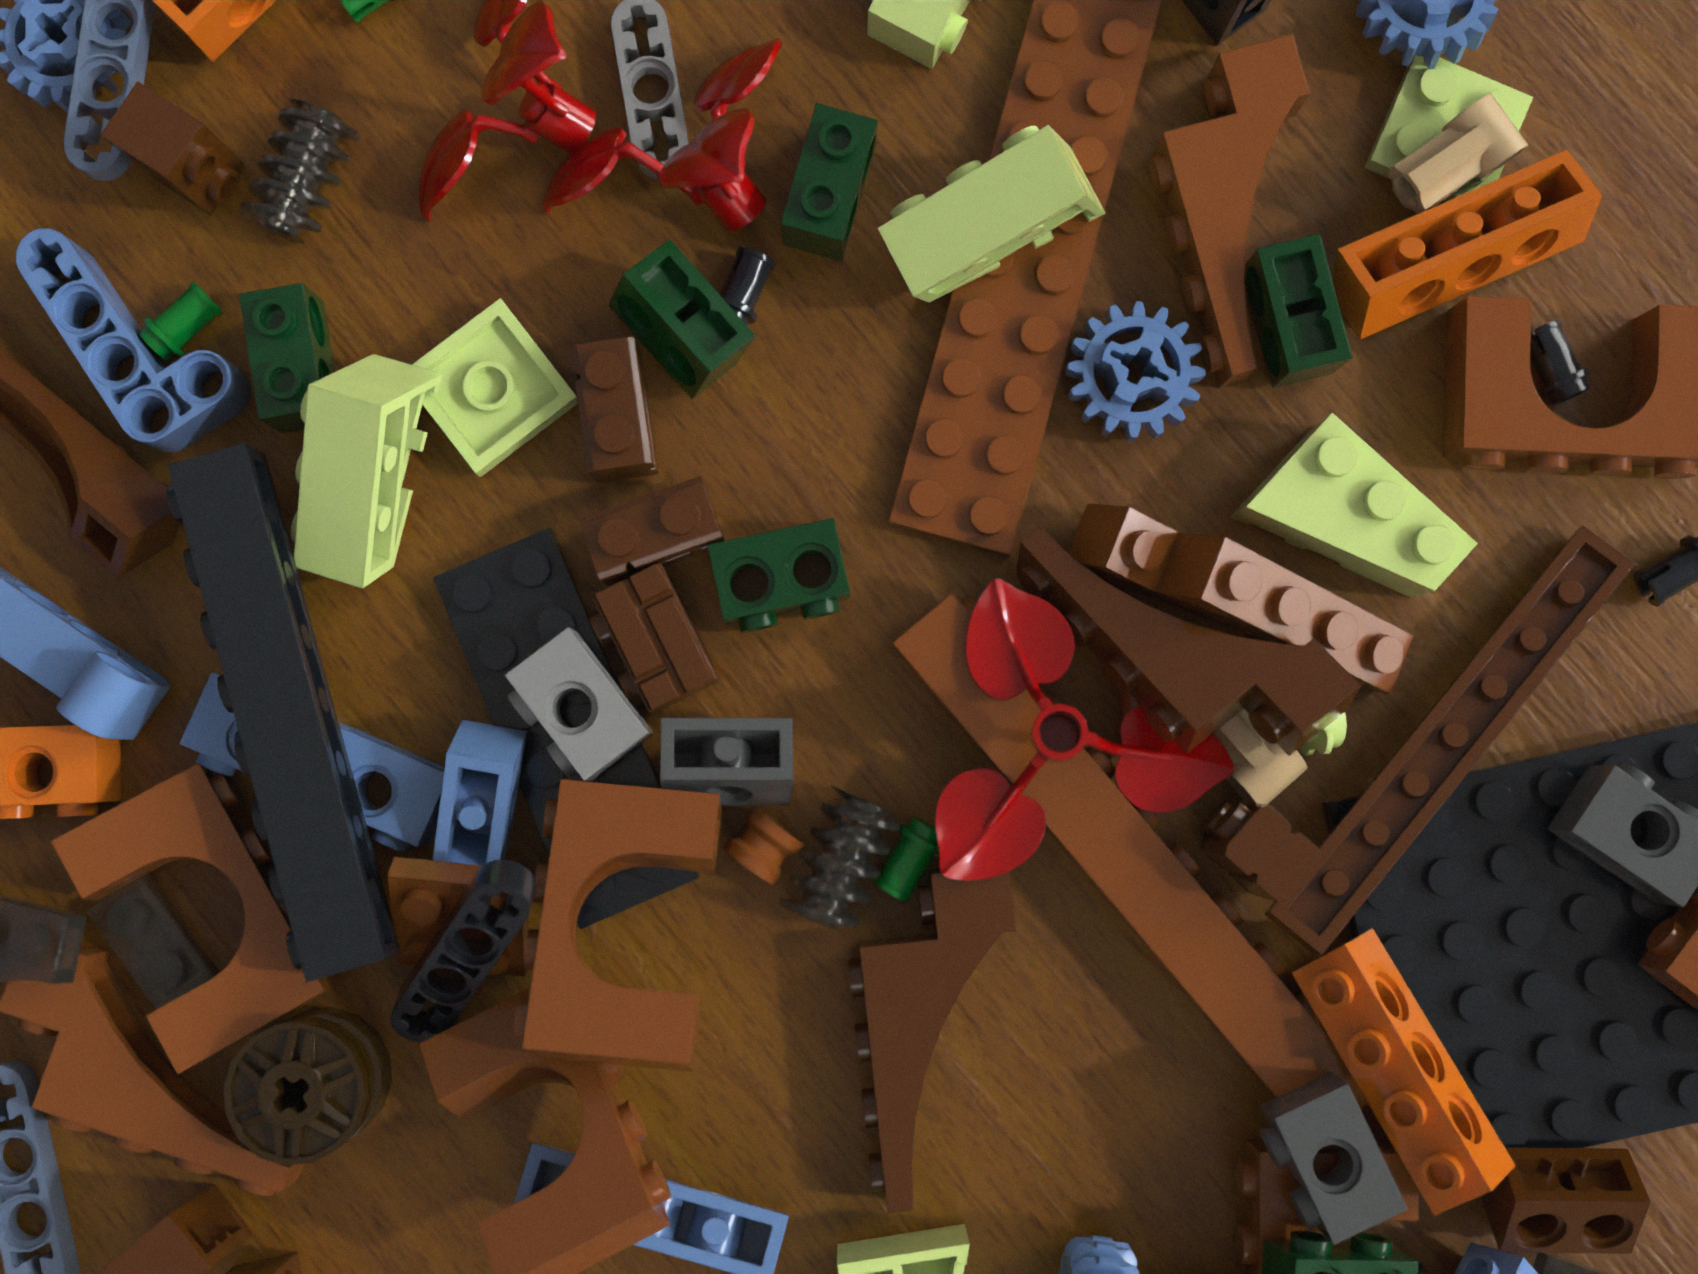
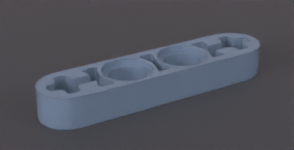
M85 0L64 134V151L73 165L89 178L98 181H111L122 176L131 163L113 145L110 152L99 153L97 162L85 150L87 145H98L100 134L109 123V119L114 116L136 82L138 81L144 85L156 7L151 0ZM115 10L131 12L133 26L125 37L111 40L103 36L102 23L109 13ZM108 71L121 73L124 80L121 94L109 102L95 100L92 91L95 79L100 74ZM90 113L104 117L102 126L89 116Z
M17 1060L3 1061L0 1063V1084H14L16 1096L7 1101L0 1098V1122L7 1119L12 1120L23 1115L24 1123L14 1125L0 1132V1251L5 1274H81L47 1114L32 1108L40 1082L35 1071L27 1064ZM10 1138L22 1139L31 1147L33 1161L26 1172L19 1173L13 1171L5 1163L3 1150ZM23 1202H33L44 1209L47 1216V1225L40 1236L28 1235L20 1229L17 1222V1212ZM47 1243L51 1244L52 1250L41 1256L39 1253L30 1259L27 1258L26 1252H32Z

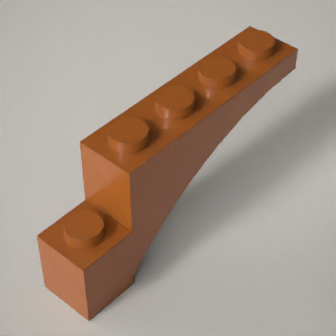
M1293 34L1219 53L1208 74V78L1204 80V96L1207 108L1212 116L1219 115V118L1163 132L1153 152L1154 156L1149 157V173L1153 188L1157 194H1165L1170 211V216H1167L1165 219L1168 242L1173 253L1181 252L1187 276L1182 278L1184 299L1191 313L1198 312L1204 336L1199 338V343L1202 347L1200 351L1201 359L1208 373L1215 372L1219 388L1244 382L1257 369L1247 323L1244 286L1246 237L1254 195L1268 152L1285 118L1295 116L1310 95Z
M1088 503L1068 551L1071 557L1113 586L1122 587L1184 609L1262 641L1306 645L1315 638L1359 684L1377 692L1392 693L1414 636L1227 537L1180 533L1127 506Z
M55 930L24 935L0 1001V1012L20 1018L17 1025L25 1031L44 1036H56L58 1034L34 1099L33 1109L53 1115L52 1123L66 1130L89 1132L91 1129L112 1135L114 1136L113 1143L124 1150L135 1153H150L152 1150L176 1157L174 1164L185 1171L196 1174H211L213 1171L237 1178L236 1186L252 1194L270 1196L274 1192L281 1193L300 1178L305 1163L283 1165L258 1157L238 1140L225 1115V1111L193 1087L181 1073H176L173 1065L163 1056L137 1021L117 985L108 964L111 949Z

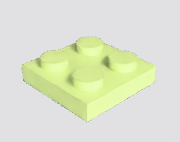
M1415 55L1413 61L1405 70L1364 168L1391 179L1388 171L1395 164L1441 134L1442 128L1448 122L1489 93H1492L1519 131L1533 97L1440 57L1435 68L1428 69L1423 56ZM1505 165L1481 181H1477L1474 178L1443 202H1447L1499 179Z
M501 298L412 364L443 374L438 393L426 391L423 406L479 477H482L578 404V398Z

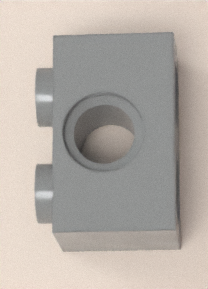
M569 627L505 675L515 688L514 691L507 695L509 701L530 726L538 721L542 724L554 740L546 748L555 763L569 778L579 773L584 781H593L655 734L580 634ZM581 690L589 697L592 711L589 719L583 725L572 728L563 721L560 714V706L566 695L573 691Z

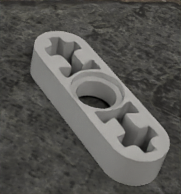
M623 0L613 12L611 28L631 143L644 152L654 148L655 141L650 121L662 120L668 144L678 145V147L669 149L668 157L670 158L677 150L689 144L667 17L662 6L655 0ZM639 17L646 18L648 26L651 27L648 29L647 35L652 56L640 57L635 35L631 32L634 29V19ZM657 74L668 82L667 94L656 103L641 102L634 95L636 82L645 75ZM671 114H675L674 118L668 116H670ZM646 152L656 159L654 152ZM665 160V161H659V162H661L662 164H665V163L667 162V160ZM637 162L638 167L646 176L658 180L659 176Z

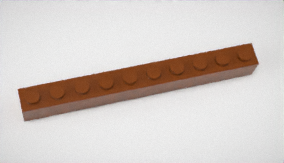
M951 593L894 641L891 647L995 771L1002 774L1010 786H1012L1036 754L1031 743L1030 733L1040 710L1030 697L1027 688L1012 699L996 700L983 692L975 683L966 660V638L969 621L976 603L969 597L960 603ZM1050 695L1048 697L1052 705L1061 704L1054 696ZM1089 746L1086 750L1083 748L1074 758L1066 762L1054 763L1046 761L1021 795L1035 800L1042 806L1047 818L1045 830L1272 1099L1331 1072L1349 1084L1361 1110L1368 1105L1331 1039L1321 1029L1322 1024L1304 993L1301 991L1294 997L1279 979L1286 972L1284 966L1262 942L1259 941L1253 947L1236 928L1244 921L1243 918L1221 893L1216 892L1210 898L1194 879L1202 871L1193 858L1177 842L1168 848L1152 829L1159 823L1156 815L1133 806L1110 780L1114 777L1115 767L1100 750Z

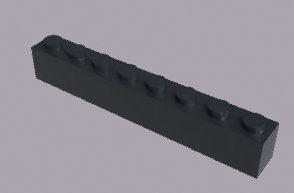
M242 443L170 464L168 469L173 486L167 488V500L175 520L179 524L184 525L190 548L184 550V564L192 583L196 587L201 588L206 611L202 612L200 616L201 628L208 645L213 650L217 649L223 674L219 675L217 679L218 691L226 710L235 715L240 738L236 739L234 744L235 755L241 771L245 776H251L258 802L252 804V818L260 838L269 842L275 865L269 869L270 886L276 901L280 905L286 906L292 928L286 936L290 959L297 970L303 969L305 981L310 982L401 954L266 454L246 443Z

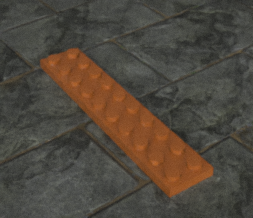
M1034 0L989 160L1004 152L1002 144L1018 131L1034 125L1040 130L1049 125L1073 150L1105 211L1162 0ZM1081 212L1052 229L1051 233L1054 236L1052 241L1036 249L1032 242L1001 259L999 261L1001 264L999 268L953 290L888 525L1009 558L1011 556L1104 215L1088 222L1084 213Z

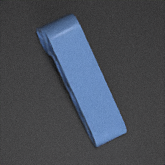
M40 228L29 232L20 241L16 250V264L21 275L122 429L131 438L162 452L176 453L186 449L246 407L251 396V385L247 375L219 354L209 350H196L166 367L159 355L140 337L138 333L141 331L138 323L95 258L86 249L64 234L51 228ZM61 269L63 274L73 281L67 283L56 275ZM99 304L100 315L97 321L92 326L84 329L83 318L85 313L92 306ZM133 355L134 368L127 378L118 381L117 368L119 363L124 358ZM222 372L223 384L220 390L214 396L204 398L203 385L205 380L213 373ZM167 406L169 419L166 426L161 431L152 434L150 420L153 414L159 408Z
M0 567V657L60 697L61 700L56 706L57 711L78 727L105 739L134 740L171 688V684L147 665Z

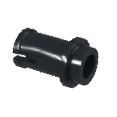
M739 246L736 258L719 295L746 325L754 324L757 314L753 310L769 273L775 266V262L769 256L756 249Z
M1559 320L1551 321L1534 329L1535 333L1531 332L1530 357L1545 388L1540 390L1542 397L1549 395L1554 405L1567 401L1591 388L1586 379L1591 372L1589 368L1581 369L1561 329L1562 325Z
M1691 535L1683 537L1680 540L1679 548L1644 569L1634 572V582L1643 597L1653 592L1654 595L1648 598V602L1655 607L1662 605L1665 600L1698 581V537L1695 538Z

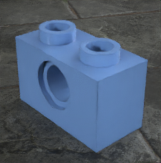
M462 720L446 754L432 861L483 866L485 863L494 860H505L511 842L527 731Z

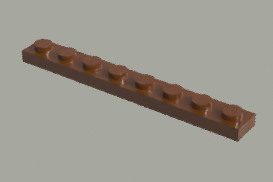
M1582 525L1575 531L1318 848L1323 851L1321 863L1288 901L1284 900L1279 903L1274 901L1264 914L1314 956H1321L1635 564Z

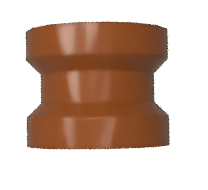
M754 806L746 816L747 827L742 834L731 837L723 849L751 872L774 886L782 875L781 864L787 856L796 855L803 847L804 842L772 817Z

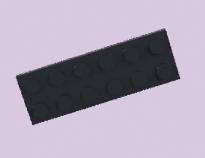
M547 528L433 577V580L494 725L527 731L519 785L550 857L552 838H544L543 821L547 800L549 798L558 799L561 779L584 780L579 773L569 778L555 763L546 748L554 740L539 721L530 726L516 711L507 697L515 688L505 675L569 627L580 634L617 684L618 682L603 646L590 623L589 613L556 535L551 528ZM581 690L573 691L566 695L560 706V714L563 721L572 728L583 725L589 719L592 711L589 697ZM644 743L640 744L593 781H586L661 789L660 781ZM635 867L619 871L600 882L588 895L578 915L577 924L579 929L700 877L697 871L654 867Z

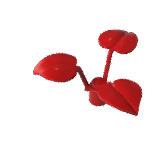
M484 0L476 18L474 40L480 46L486 47L497 37L501 47L500 55L491 66L483 82L481 99L489 105H494L521 86L527 92L520 103L519 115L525 118L526 122L525 124H519L484 115H477L473 118L472 113L464 109L444 126L428 150L419 180L420 211L423 218L431 222V209L441 201L466 171L475 152L478 135L483 131L495 130L518 135L532 144L537 141L539 136H542L569 154L578 151L588 139L596 120L595 110L561 89L562 85L551 79L543 71L559 60L566 58V54L555 32L551 8L541 0H537L530 5L512 26L511 22L522 12L528 0Z
M778 37L765 44L741 51L720 64L706 77L694 97V105L700 112L711 109L710 115L713 121L707 124L689 144L677 150L665 164H662L632 143L623 142L626 132L622 127L601 131L588 138L578 151L569 154L560 164L548 185L542 209L546 214H549L551 207L563 205L587 194L607 177L618 160L632 158L659 176L658 180L665 188L680 189L690 197L696 206L705 202L726 230L735 231L750 223L758 216L766 204V198L744 171V167L747 164L744 160L745 152L753 132L754 116L746 108L726 112L729 104L746 98L764 79L779 50L782 49V41Z
M994 579L985 588L973 609L966 638V660L975 683L993 699L1009 700L1018 696L1027 688L1030 697L1040 710L1030 733L1031 743L1036 754L1012 786H1010L1002 774L987 768H977L962 772L945 786L939 797L935 814L940 871L943 876L949 879L965 881L983 880L1004 874L1026 862L1042 842L1047 818L1044 809L1038 802L1021 794L1046 761L1054 763L1066 762L1074 758L1084 746H1090L1111 755L1121 756L1114 772L1118 789L1133 806L1152 813L1173 812L1192 804L1212 787L1228 778L1234 771V764L1228 752L1214 734H1211L1185 754L1174 741L1167 742L1155 733L1146 719V710L1142 706L1130 710L1124 716L1120 726L1122 744H1118L1101 738L1096 733L1088 732V725L1084 716L1074 707L1065 704L1052 705L1051 700L1043 694L1038 684L1055 682L1068 670L1075 650L1071 626L1062 613L1046 600L1024 592L1002 579Z

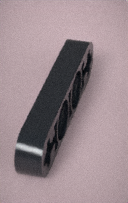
M494 860L485 863L477 871L399 990L390 1021L392 1028L400 1036L407 1040L421 1043L452 1027L528 918L537 887L535 877L529 869L513 861ZM500 892L507 893L500 902L499 909L490 904L492 897L498 896ZM463 928L479 929L486 932L491 939L487 941L468 939L459 930ZM438 967L453 969L461 973L464 978L460 980L444 978L433 969ZM426 999L435 1003L434 1007H430L426 1012L420 1011Z

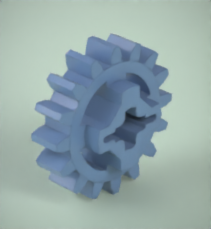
M14 0L16 4L12 10L0 8V19L6 23L5 29L0 30V48L4 50L0 52V68L9 75L7 81L23 95L28 94L36 103L45 108L54 101L64 111L68 112L85 0ZM115 10L109 13L102 23L103 36L111 40L125 37L128 34L125 29L133 24L132 18L124 10ZM115 71L102 73L95 79L92 87L95 100H97L95 91L100 87H104L113 94L119 90L115 81L111 78Z
M1359 0L1355 13L1356 17L1367 18L1362 32L1365 38L1379 35L1383 38L1379 49L1381 55L1384 56L1396 48L1402 51L1401 65L1408 67L1413 61L1414 56L1417 55L1423 56L1428 69H1434L1441 54H1444L1448 60L1455 64L1460 62L1466 48L1476 51L1485 33L1489 31L1497 15L1498 8L1493 6L1496 0Z
M1136 301L1129 316L1124 317L1116 304L1112 305L1106 312L1107 325H1104L1094 317L1086 323L1084 329L1091 341L1077 337L1073 341L1070 351L1081 358V360L1069 362L1065 368L1064 375L1079 379L1080 383L1070 390L1068 398L1070 401L1086 400L1088 406L1081 416L1084 423L1094 419L1097 415L1104 420L1101 435L1108 437L1116 426L1124 427L1126 442L1133 443L1138 437L1141 427H1145L1152 439L1159 438L1164 433L1162 419L1177 427L1186 418L1178 404L1193 407L1198 402L1201 395L1195 389L1189 387V384L1200 382L1206 376V369L1191 366L1190 361L1200 353L1202 347L1200 343L1185 345L1181 340L1189 327L1185 321L1177 324L1172 329L1165 324L1168 317L1167 308L1162 307L1153 318L1145 317L1143 302ZM1128 333L1139 334L1137 340L1123 345L1112 340L1109 344L1106 343L1118 335ZM1161 345L1170 355L1174 369L1166 365L1160 349ZM1132 361L1142 365L1140 371L1142 378L1137 384L1131 383L1126 379L1129 372L1127 367ZM1094 374L1104 379L1110 395L1108 400L1098 389ZM1145 399L1158 403L1160 400L1164 402L1162 405L1149 411H1130L1134 403Z

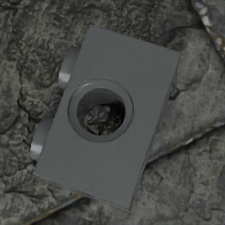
M661 718V789L720 794L721 806H790L793 786L792 718Z
M1618 762L1617 765H1589L1547 829L1653 902L1684 908L1698 886V809L1677 799H1673L1670 803L1651 790L1655 784L1651 777L1629 764ZM1640 813L1647 824V835L1644 841L1637 846L1631 837L1630 827L1633 819Z
M1330 1072L1260 1105L1261 1111L1269 1125L1259 1130L1260 1135L1276 1166L1280 1168L1287 1164L1298 1188L1289 1191V1196L1307 1230L1317 1227L1335 1245L1408 1210L1347 1082ZM1327 1145H1337L1339 1149L1337 1165L1328 1173L1315 1174L1313 1160L1316 1153Z

